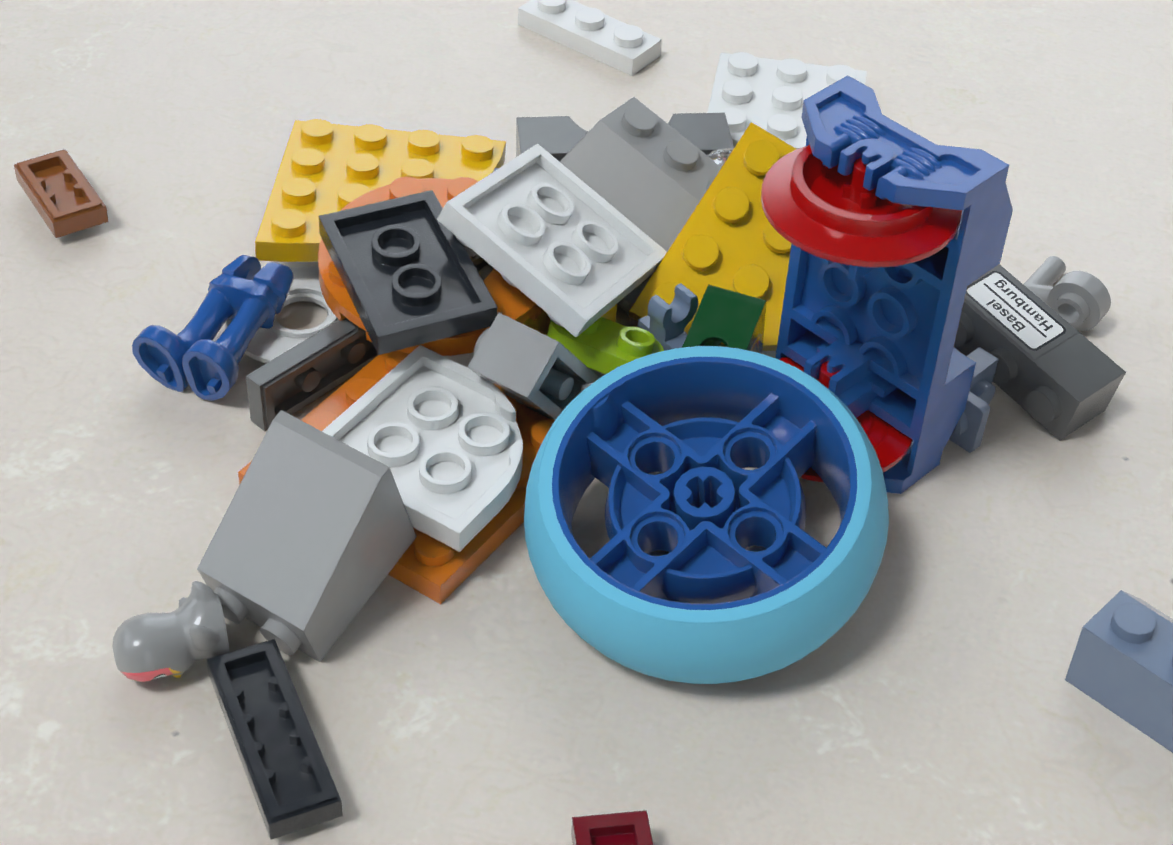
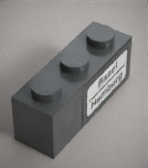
M1000 264L967 286L954 347L965 356L981 347L998 358L992 382L1026 410L1033 419L1044 426L1060 441L1106 410L1126 371Z

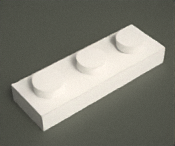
M530 0L518 8V25L630 76H633L661 56L662 39L642 31L641 28L635 25H629L605 15L599 9L589 8L576 1Z

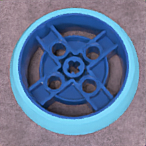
M720 346L675 348L635 359L602 376L577 395L554 421L537 452L527 483L524 511L525 540L530 561L542 589L565 623L584 641L603 655L627 668L648 676L690 684H720L760 677L783 669L819 648L843 627L867 595L882 561L889 526L888 498L883 471L873 445L850 409L822 383L790 364L758 352ZM753 467V468H758V469L745 470V469H742V468ZM810 467L831 491L841 515L839 529L827 548L804 532L806 502L799 478ZM652 472H664L662 474L657 475L649 474ZM596 478L609 488L605 503V525L610 541L589 559L573 536L572 520L582 496ZM761 546L766 548V550L754 552L748 551L745 548ZM658 550L670 552L663 556L649 555V553Z

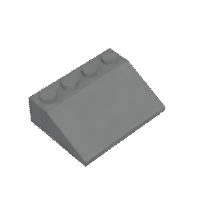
M635 97L599 120L560 161L666 251L669 250L722 168ZM651 276L617 303L628 314Z

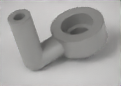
M1056 256L1048 257L1023 285L1077 331L1091 330L1110 309L1111 298L1107 288L1097 277L1083 271H1071L1065 274L1055 286H1052L1064 274L1066 266L1060 258Z

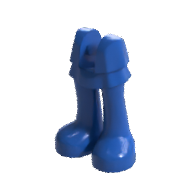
M248 255L239 256L222 269L221 275L210 281L208 293L203 302L180 333L176 335L159 325L148 326L133 340L132 351L134 357L152 378L169 389L183 392L189 384L196 396L203 400L214 401L223 398L236 383L239 375L238 365L258 329H270L273 327L275 314L281 312L294 280L292 270L288 266L277 262L267 263L261 269L258 258ZM228 319L232 320L228 327L225 329V331L221 334V336L216 341H213V339L215 338L219 330L222 328V326L225 324V322Z

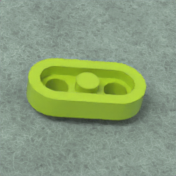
M600 317L577 337L573 336L564 327L550 320L547 334L548 337L560 342L588 368L605 375L635 359L664 351L663 346L649 331L639 327H626L604 317Z

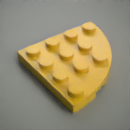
M323 119L295 120L255 240V256L259 261L318 262V250L321 241L318 216L338 212L354 199L374 189L389 185L400 177H413L416 179H456L459 177H469L479 182L493 173L495 168H500L504 165L506 141L491 140L482 135L467 137L440 135L430 130H416L413 132L390 130L374 124L350 126L331 124Z
M752 122L749 124L629 310L630 318L638 321V319L647 316L649 301L655 295H658L670 305L675 296V286L680 283L698 297L699 308L709 284L766 300L763 351L777 350L792 243L782 237L766 218L761 203V190L763 180L772 165L786 154L796 150V148ZM693 317L692 320L686 325V327H685V329H684V331H685L687 334H688L689 329H690V327H691V324H692V322H693V320H694V317ZM721 342L720 346L727 347L724 343Z

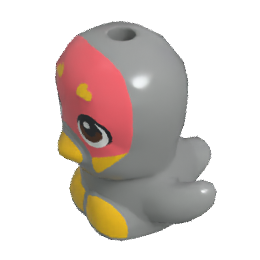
M194 581L192 582L189 597L181 598L179 600V608L171 613H145L125 620L117 628L113 637V653L118 670L128 679L139 682L152 681L170 675L180 678L191 667L194 660L208 659L230 652L223 609L218 594L214 593L211 587L203 582Z

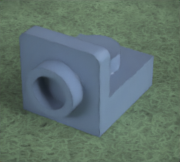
M981 347L967 355L968 358L976 362L966 408L949 440L969 453L973 452L981 444L990 412L989 404L996 390L995 386L992 385L999 359Z

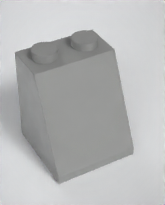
M281 410L272 420L197 570L206 585L211 587L214 593L218 594L225 618L236 624H240L246 618L261 627L260 632L267 641L275 639L279 650L293 655L298 649L321 662L415 540L416 534L390 467Z

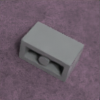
M501 313L497 314L491 327L486 329L478 338L474 348V356L468 365L469 369L481 378L493 383L505 395L553 420H556L565 407L581 393L582 385L599 379L594 372L560 342Z

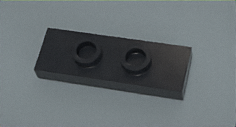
M275 639L206 659L210 680L270 840L343 816L341 798Z

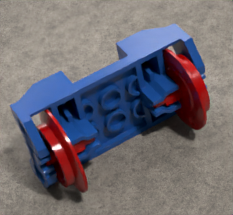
M847 75L803 101L801 118L807 134L806 145L780 158L772 165L763 180L761 203L765 216L773 228L787 241L792 243L775 358L798 368L818 380L850 409L876 451L883 471L886 492L901 494L940 464L942 452L966 408L976 362L953 347L967 286L1001 262L1013 212L1006 186L1009 164L982 149L934 144L883 115L874 90ZM811 467L800 477L810 481L823 482Z

